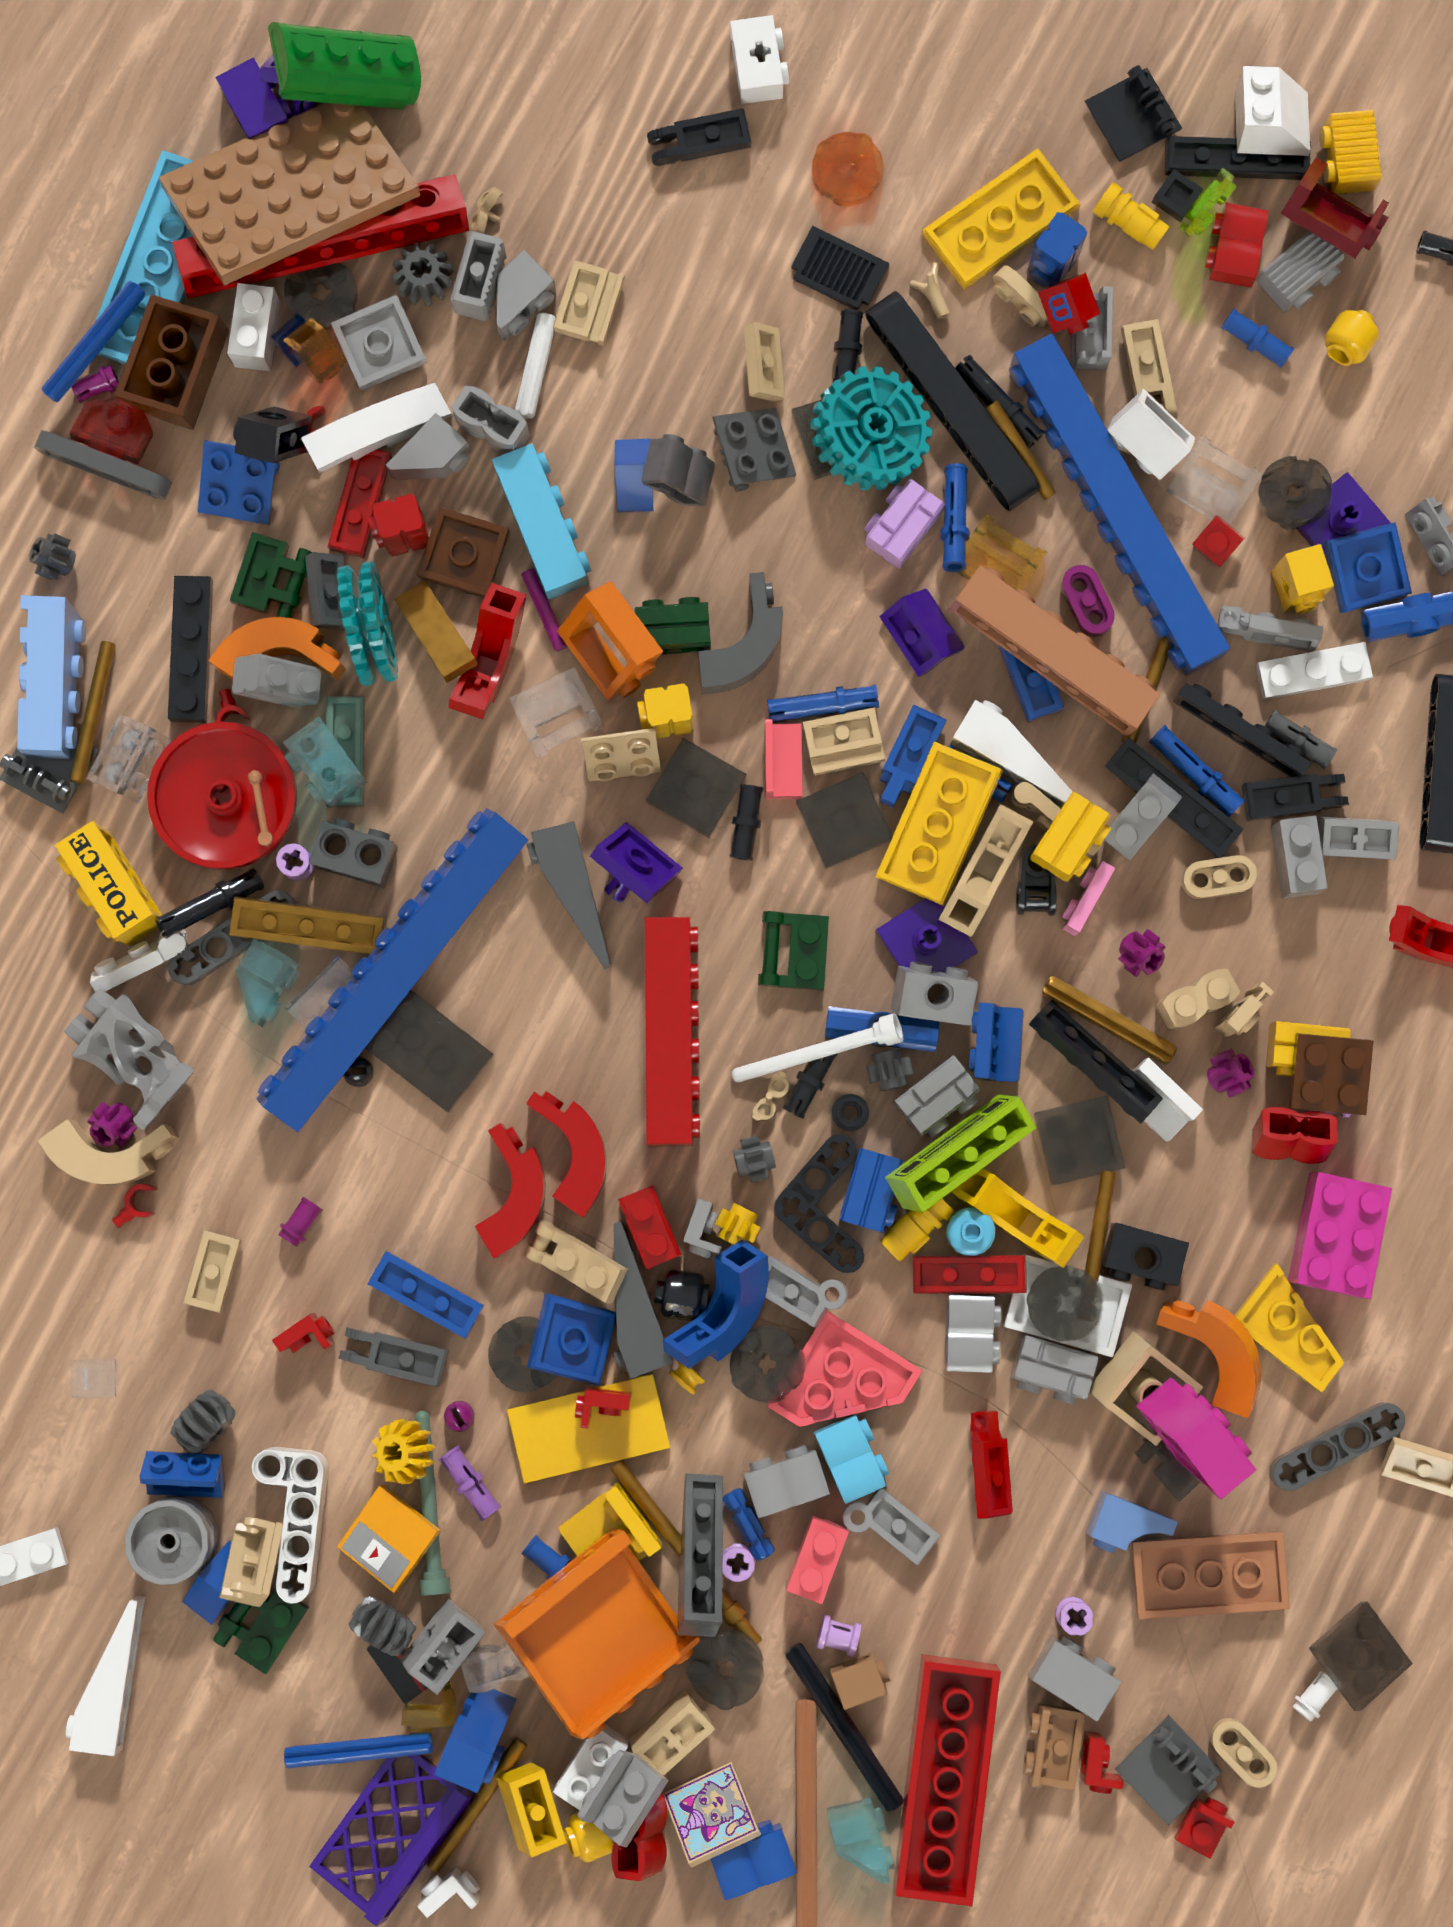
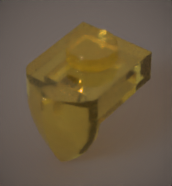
M450 1681L442 1688L441 1705L407 1703L402 1709L401 1725L411 1726L412 1732L430 1733L434 1731V1727L454 1726L457 1721V1702Z

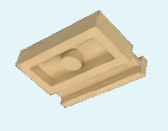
M574 260L554 322V332L584 341L590 340L604 346L624 284V274H615L609 272L608 269Z
M875 707L806 721L802 724L813 776L875 764L886 760Z
M1264 982L1249 988L1245 992L1248 996L1238 1000L1214 1027L1224 1038L1233 1034L1239 1036L1242 1032H1248L1259 1020L1260 1016L1256 1012L1263 1005L1260 1000L1274 993Z

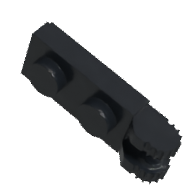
M742 108L674 122V125L661 127L660 129L656 128L647 133L648 143L651 145L669 143L677 139L678 146L659 150L652 154V162L656 166L674 164L680 159L683 162L751 148L746 115Z
M1311 774L1301 777L1296 776L1244 783L1242 785L1243 799L1246 800L1244 802L1247 821L1317 813L1326 809L1349 805L1348 796H1334L1321 799L1319 787H1335L1344 784L1345 775L1317 776V774Z

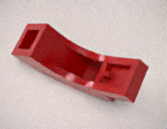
M491 583L479 608L477 629L471 648V653L478 665L460 675L449 698L448 708L482 720L484 719L491 702H495L506 675L518 638L527 594Z
M1397 905L1395 916L1391 919L1389 926V941L1394 943L1393 949L1427 962L1453 968V925L1430 918L1411 906Z
M545 1091L541 1097L536 1092H533L526 1104L564 1132L569 1140L572 1151L570 1169L552 1197L582 1218H585L599 1197L606 1175V1150L601 1133L590 1115L576 1102L573 1101L564 1113L560 1110L564 1103L552 1094Z
M502 1123L489 1129L488 1132L510 1168L512 1175L511 1193L505 1205L497 1213L475 1226L493 1258H498L510 1251L531 1232L541 1214L546 1190L545 1173L536 1149L532 1147L521 1154L518 1148L524 1144L513 1126L506 1129Z

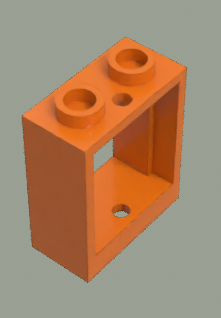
M612 581L586 593L557 630L560 637L607 701L620 694L623 698H626L641 687L639 680L647 677L656 669L654 662L663 653L661 647ZM597 621L628 662L625 667L621 665L593 627Z

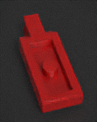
M984 1410L971 1412L970 1431L972 1432V1463L977 1518L989 1519L1010 1515L1013 1512L1008 1442L1007 1438H1002L999 1430L998 1411Z

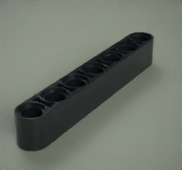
M894 291L866 310V319L875 334L999 503L1010 512L1039 492L1040 487L1033 473L905 299L897 291Z

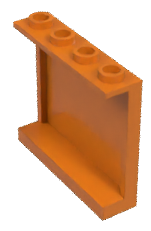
M610 1529L494 1623L498 1632L569 1733L581 1740L585 1738L591 1739L598 1735L605 1728L606 1724L604 1722L614 1713L620 1714L629 1709L635 1703L634 1697L644 1688L651 1689L660 1683L665 1677L663 1672L673 1664L679 1665L686 1661L694 1652L692 1648L700 1642L698 1636L678 1635L677 1615L628 1545L632 1541L625 1531L621 1529Z

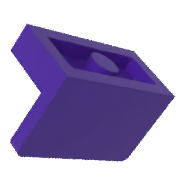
M922 589L902 597L879 616L918 677L927 674L944 659L960 653L965 648L927 589Z

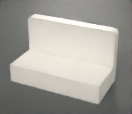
M1150 1058L1144 1059L1133 1070L1136 1075L1164 1098L1144 1122L1165 1142L1170 1141L1188 1121L1194 1120L1203 1110Z

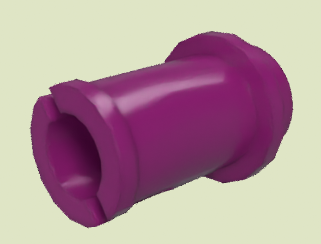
M100 365L98 371L77 379L71 388L75 396L78 395L77 400L79 403H83L85 400L108 390L111 393L115 392V387L118 386L119 380L111 365L107 367Z
M302 1197L301 1202L286 1224H280L282 1229L278 1235L297 1247L300 1241L305 1242L304 1235L323 1209L307 1198Z

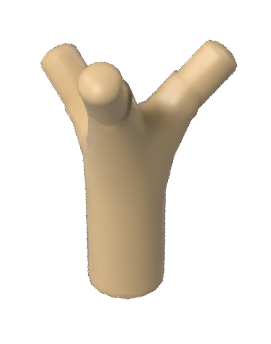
M934 262L930 272L926 274L927 283L911 280L909 286L921 291L927 297L937 320L948 316L950 311L939 286V264Z

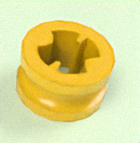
M678 1361V1369L671 1370L668 1374L694 1395L697 1392L695 1389L696 1385L703 1384L706 1380L692 1367L688 1369Z

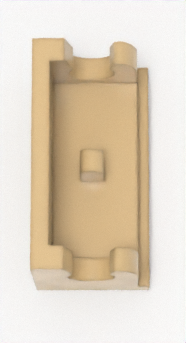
M245 1517L244 1524L237 1523L235 1525L219 1598L260 1607L270 1593L283 1523Z
M685 1688L628 1740L632 1752L636 1753L664 1776L715 1730V1727L711 1723L704 1709L701 1710L697 1706L694 1698Z

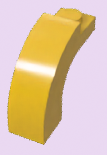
M984 1168L951 1192L969 1207L979 1210L984 1215H989L994 1225L1046 1260L1049 1259L1062 1268L1065 1267L1084 1239V1236L1025 1199L996 1175Z

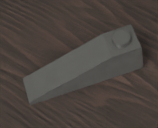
M574 821L531 832L533 842L527 843V848L532 865L539 863L543 875L603 968H612Z
M619 1221L614 1223L615 1262L628 1270L616 1294L617 1344L620 1350L614 1352V1356L621 1374L628 1371L629 1377L632 1379L672 1364L674 1361L669 1354L664 1352L663 1339L665 1336L623 1222Z
M685 1474L678 1590V1635L716 1637L722 1623L723 1476Z

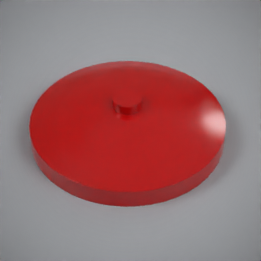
M212 722L187 730L176 737L162 751L154 764L147 789L148 810L157 834L181 858L208 869H237L261 860L270 854L284 839L291 827L296 812L297 784L287 758L267 736L239 723ZM253 770H257L262 774L260 788L267 828L274 838L273 843L268 847L262 846L258 842V835L261 831L253 785L248 781V774Z

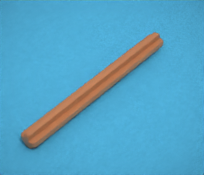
M808 1698L796 1701L797 1927H817L816 1703L813 1699Z

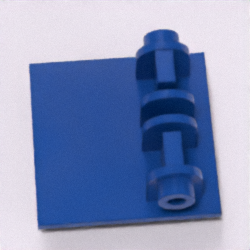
M204 440L197 512L269 525L274 475L279 473L280 462L270 463L235 453V445Z

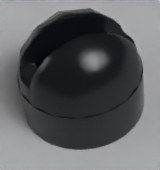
M357 1057L349 1068H366V1074L348 1075L347 1070L343 1075L348 1084L355 1087H363L372 1080L374 1070L368 1060Z

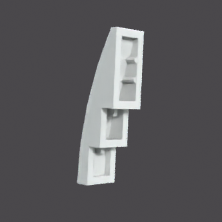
M435 383L366 407L303 436L301 439L320 474L351 457L355 461L384 445L390 448L414 436L435 413L443 420L451 417L452 414Z

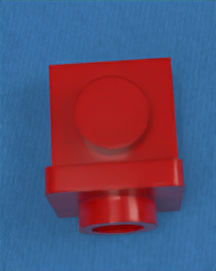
M311 1313L272 1339V1342L279 1352L290 1348L292 1353H295L312 1341L309 1334L313 1333L325 1350L335 1344L331 1338L335 1332L323 1315L318 1318L315 1313Z
M587 1387L584 1396L577 1395L575 1418L581 1419V1428L588 1429L590 1427L592 1406L599 1407V1414L621 1416V1410L629 1411L632 1392Z
M1084 1731L1080 1779L1085 1785H1089L1090 1791L1111 1794L1112 1788L1123 1789V1780L1118 1774L1102 1772V1768H1108L1110 1746L1105 1744V1739L1100 1733Z
M1209 1796L1206 1802L1196 1798L1191 1803L1174 1838L1183 1845L1211 1859L1226 1827L1232 1829L1235 1821L1227 1814L1229 1808Z

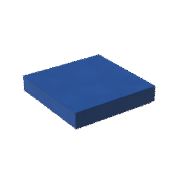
M1396 522L1323 542L1340 613L1412 594Z
M544 1294L527 1368L600 1386L616 1320V1312L556 1295Z

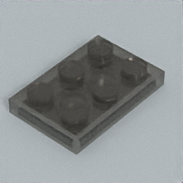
M412 990L408 992L365 1047V1049L448 1113L494 1056L491 1051Z

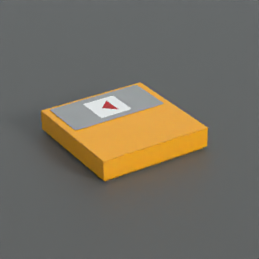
M383 1484L378 1486L337 1547L390 1591L396 1593L399 1592L441 1530Z

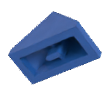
M651 439L615 440V481L618 513L654 511L653 489L641 481Z
M231 1540L225 1544L198 1575L182 1601L211 1625L231 1601L219 1598Z

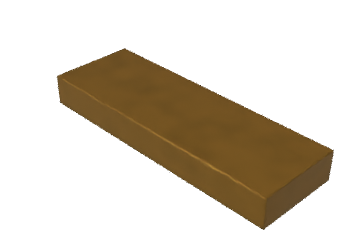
M425 580L394 599L446 683L478 665Z

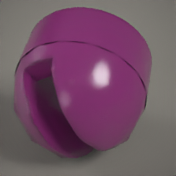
M455 1401L444 1412L445 1424L453 1431H465L474 1422V1410L467 1402ZM454 1408H457L466 1423L461 1427L451 1412Z

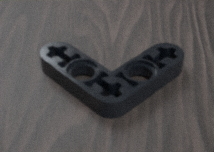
M837 1134L831 1136L781 1192L775 1201L774 1210L781 1222L835 1269L842 1273H852L857 1271L864 1262L863 1249L853 1238L815 1206L856 1157L857 1149L853 1140L846 1135ZM844 1141L848 1144L846 1152L849 1157L847 1160L840 1157L834 1162L832 1166L837 1168L838 1171L835 1175H832L827 1166L816 1160L820 1155H823L827 1161L833 1153L832 1148H830L831 1143L835 1142L839 1145ZM810 1169H820L826 1176V1183L819 1190H812L805 1184V1174ZM794 1197L800 1201L797 1207L804 1215H806L809 1208L815 1213L814 1216L806 1220L801 1231L795 1227V1224L801 1221L793 1214L785 1217L781 1213L784 1210V1206L781 1204L784 1198L789 1201L794 1199ZM815 1221H823L829 1227L830 1234L824 1242L816 1243L809 1237L808 1229ZM837 1233L843 1237V1240L838 1242L843 1249L848 1250L852 1246L856 1250L853 1256L857 1261L853 1266L849 1263L841 1266L838 1263L841 1256L834 1249L831 1250L830 1255L823 1251L824 1248L833 1242Z

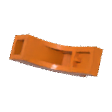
M286 617L263 618L243 625L225 638L208 660L215 669L232 680L236 658L253 654H263L271 657L281 655L298 656L320 668V670L337 681L346 670L339 661L342 656L340 653L325 643L318 647L325 638L318 628L306 622Z
M1175 1300L1172 1303L1167 1301L1160 1310L1156 1324L1198 1339L1212 1351L1217 1360L1219 1382L1212 1406L1249 1418L1259 1394L1262 1373L1260 1356L1248 1330L1231 1312L1209 1300L1206 1301L1200 1312L1195 1311V1307L1187 1302Z

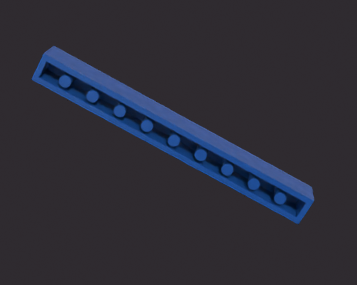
M1051 333L1015 352L1010 364L1011 367L1009 368L1012 380L1017 387L1023 386L1029 397L1027 405L1030 412L1036 419L1041 418L1046 427L1044 434L1048 444L1053 450L1058 449L1064 459L1062 467L1069 480L1077 482L1082 491L1079 493L1083 506L1088 512L1093 511L1099 521L1097 529L1101 538L1106 544L1110 542L1117 553L1115 561L1123 575L1128 574L1135 585L1132 587L1137 602L1142 607L1146 605L1153 618L1150 619V623L1154 632L1159 638L1166 636L1171 645L1168 655L1177 670L1182 669L1185 676L1223 657L1230 649V646L1054 335Z
M486 808L483 813L480 811L471 818L467 825L468 832L460 842L457 840L448 847L444 854L445 861L437 871L434 869L425 876L421 883L422 890L415 899H409L403 904L398 912L399 919L391 929L386 928L380 933L374 943L376 948L368 958L363 957L357 962L351 972L353 977L345 987L341 986L334 991L328 1001L330 1006L321 1017L316 1016L305 1029L306 1036L298 1046H292L285 1053L281 1061L283 1065L274 1076L269 1075L258 1089L259 1096L256 1098L263 1108L297 1133L528 842V838L496 812Z

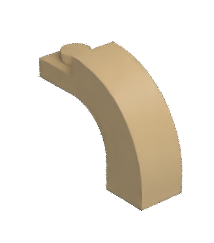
M1000 804L939 918L940 921L972 937L1033 821Z
M67 1119L37 1140V1142L50 1160L72 1177L95 1184L122 1185L142 1180L157 1172L149 1159L153 1156L155 1160H158L174 1148L171 1143L178 1139L179 1136L171 1125L162 1124L130 1148L120 1152L109 1153L101 1150L91 1142L77 1120Z

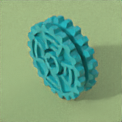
M866 366L858 367L855 370V375L849 370L840 377L841 379L835 380L820 395L822 402H817L814 405L813 412L817 415V418L810 421V429L815 430L817 435L812 438L813 446L820 447L822 451L818 456L821 463L828 462L831 465L829 472L834 477L838 474L844 476V484L851 486L856 482L859 483L860 490L865 491L870 489L872 485L875 486L877 491L884 490L888 483L892 486L898 484L923 462L920 455L927 454L930 449V445L925 440L932 436V429L926 426V421L931 418L929 411L922 410L923 397L921 395L915 396L911 392L913 385L909 381L904 384L901 383L898 373L892 371L889 375L884 374L883 367L878 366L874 367L871 372L867 370Z
M373 561L363 562L358 579L356 573L349 565L338 568L337 574L339 603L343 616V626L346 631L347 644L350 648L351 659L354 662L355 672L359 677V681L363 686L373 685L377 669L386 682L395 681L398 679L396 644L388 603L386 602L385 591L381 584L377 567Z

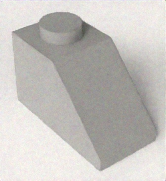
M435 413L386 464L390 476L395 480L447 478L452 471L457 473L467 464L470 458L468 455L471 451L468 442Z

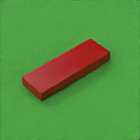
M377 449L355 461L353 458L351 459L327 546L329 550L364 559L371 535L368 518L374 516L372 510L374 503L380 502L388 473L386 464L392 459L391 452Z
M1026 1255L913 1256V1294L1027 1293Z

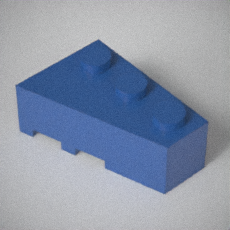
M475 1681L469 1697L463 1706L462 1714L459 1715L449 1736L434 1775L478 1793L482 1782L490 1785L505 1747L498 1744L517 1698Z

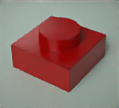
M1216 515L1192 545L1218 567H1221L1245 537L1220 516Z

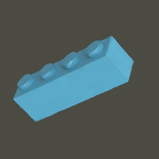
M533 443L493 458L492 462L548 601L589 585L586 573L592 571L584 551L579 553L576 551L572 540L578 539V535L571 518L564 520L559 507L565 504L558 486L550 487L546 474L551 473V469L544 452L537 454Z

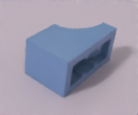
M1101 1491L1086 1533L1090 1537L1095 1538L1094 1546L1114 1553L1116 1547L1127 1551L1129 1543L1142 1535L1162 1533L1173 1536L1178 1522L1171 1517Z

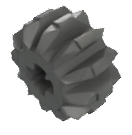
M415 242L414 252L410 253L407 249L402 248L401 254L404 260H394L393 266L397 272L392 275V280L394 284L400 285L398 292L401 297L410 295V301L414 305L422 297L426 305L430 306L432 304L431 296L435 295L443 300L445 294L442 288H452L453 282L448 276L452 275L454 270L452 264L446 263L448 256L445 251L436 253L435 245L432 243L425 250H422L420 243Z
M212 1389L207 1390L203 1394L198 1395L181 1412L180 1416L174 1421L170 1433L183 1449L188 1450L192 1454H200L225 1433L227 1427L232 1424L236 1411L221 1394L216 1393Z
M374 1596L365 1597L361 1604L357 1605L349 1622L350 1629L357 1636L371 1644L374 1648L391 1656H398L404 1648H407L416 1630L414 1622L409 1617Z

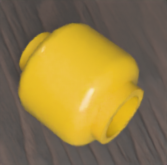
M1343 311L1338 315L1324 337L1327 354L1333 361L1341 365L1348 366L1361 363L1379 339V330L1375 324L1374 317L1367 311Z
M579 1812L569 1817L568 1827L564 1828L563 1832L573 1858L579 1856L583 1862L588 1863L612 1853L614 1841L593 1823L582 1821L577 1817Z

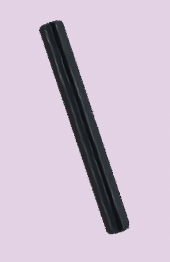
M803 1644L793 1645L785 1652L787 1660L887 1812L896 1810L903 1804V1797L847 1711L844 1710L843 1705Z

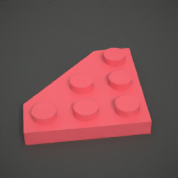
M826 1311L818 1327L812 1332L767 1407L795 1425L802 1427L833 1418L866 1412L867 1410L900 1404L904 1402L923 1370L831 1312Z

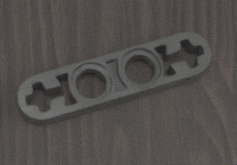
M41 430L34 446L37 451L50 458L156 499L165 500L172 485L170 480L157 473L48 431Z
M282 890L272 891L259 899L271 902L278 899L281 902L288 901V904L297 905L295 899ZM231 918L189 944L185 947V951L183 950L177 956L171 958L168 963V972L174 981L183 985H193L261 942L262 939L229 935ZM222 938L226 941L227 951L220 958H212L207 951L208 944L212 939ZM197 949H199L201 956L209 962L207 967H204V964L201 962L192 966L191 972L193 974L190 977L185 974L178 975V971L182 968L179 963L184 959L190 963L199 958L194 953Z
M1381 1402L1277 1457L1270 1466V1478L1276 1486L1284 1490L1292 1491L1299 1489L1397 1436L1405 1426L1404 1413L1398 1406L1391 1403ZM1383 1410L1389 1414L1394 1413L1395 1418L1391 1420L1392 1428L1378 1426L1372 1430L1377 1435L1373 1439L1371 1430L1363 1423V1420L1367 1418L1368 1423L1373 1425L1382 1419L1380 1412ZM1353 1426L1360 1428L1363 1433V1442L1356 1448L1348 1447L1344 1441L1346 1430ZM1324 1444L1330 1450V1460L1325 1465L1317 1466L1311 1459V1451L1316 1445ZM1302 1453L1303 1461L1312 1470L1311 1473L1307 1474L1306 1469L1300 1468L1292 1474L1294 1478L1292 1482L1284 1478L1280 1479L1279 1475L1283 1473L1282 1465L1284 1463L1290 1467L1299 1465L1302 1462L1297 1456Z

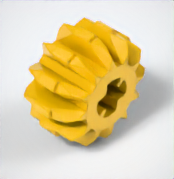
M398 1419L379 1428L380 1437L371 1440L377 1447V1452H374L370 1457L378 1459L379 1463L375 1471L385 1473V1481L391 1483L398 1482L403 1485L410 1484L415 1479H420L427 1475L426 1467L435 1463L429 1456V1452L436 1448V1446L428 1444L427 1440L431 1432L421 1430V1422Z

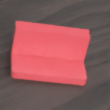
M765 719L766 799L802 798L801 724H773V719Z

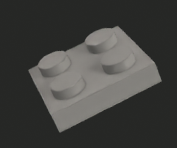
M397 294L331 322L360 391H364L427 363Z

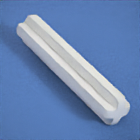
M539 313L536 317L515 411L526 419H532L535 416L554 335L553 326L556 318L554 315Z

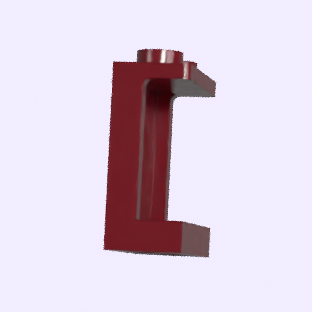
M1315 157L1281 214L1356 259L1363 247L1367 250L1371 249L1381 233L1383 226L1389 218L1383 214L1389 202L1383 199L1374 214H1369L1320 185L1317 181L1328 164Z

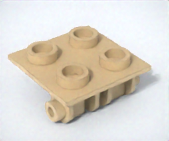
M655 728L581 738L589 782H607L614 778L627 776L643 777L651 773L661 772Z

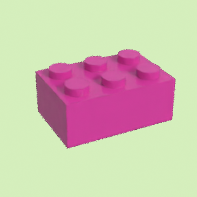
M1321 1172L1309 1173L1288 1282L1352 1297L1371 1299L1392 1188Z
M1169 1378L1136 1405L1176 1460L1220 1500L1256 1471V1468L1248 1459L1252 1455L1251 1450L1239 1436H1234L1228 1429L1231 1426L1228 1419L1217 1407L1213 1408L1202 1395L1198 1396L1188 1383L1182 1387L1174 1379Z

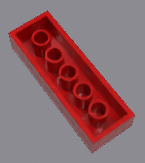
M645 917L646 1139L649 1147L693 1146V1138H700V1114H693V1101H700L699 1076H692V1064H700L699 1039H692V1027H699V1001H692V990H699L698 964H691V953H698V926H691L690 917Z
M921 1654L893 1879L895 1896L973 1906L1001 1675L997 1664Z

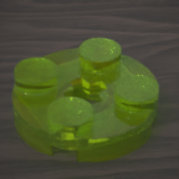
M1222 167L1217 173L1222 180L1219 182L1215 179L1213 183L1210 182L1185 216L1191 222L1189 224L1182 222L1179 225L1178 229L1188 237L1193 233L1199 236L1204 232L1214 218L1209 213L1216 203L1220 206L1222 203L1224 204L1237 187L1232 182L1234 175Z

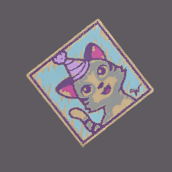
M732 1762L663 1793L691 1868L761 1836L756 1819Z

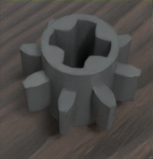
M48 533L46 539L38 537L33 543L29 554L30 562L37 565L34 573L50 580L52 578L57 580L59 574L63 576L68 575L76 559L75 551L68 548L71 540L56 533L53 535Z
M900 1049L872 1055L874 1064L867 1065L870 1084L878 1082L880 1091L907 1086L906 1076L914 1074L910 1056L901 1058Z
M758 1136L740 1140L742 1148L733 1150L739 1177L749 1175L750 1182L752 1183L768 1179L767 1170L776 1168L770 1142L760 1143Z

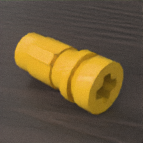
M1112 182L1092 212L1101 219L1105 216L1108 218V224L1112 226L1115 223L1133 239L1154 250L1170 226L1159 219L1160 215L1142 202L1139 205L1131 199L1133 195L1129 192L1126 194L1122 193L1123 188Z
M940 1199L923 1213L910 1210L889 1229L890 1231L880 1242L901 1262L910 1252L915 1254L930 1239L928 1234L935 1227L939 1230L943 1226L941 1221L943 1219L948 1221L955 1211L943 1199Z

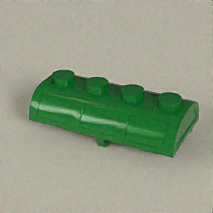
M272 22L268 26L279 83V95H281L282 99L391 109H404L407 105H414L418 99L421 88V70L416 46L410 36L331 29L319 26L292 25L280 22Z

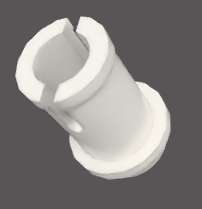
M1320 1671L1301 1697L1296 1695L1294 1698L1296 1703L1292 1707L1310 1722L1314 1717L1319 1719L1321 1715L1318 1712L1340 1686Z

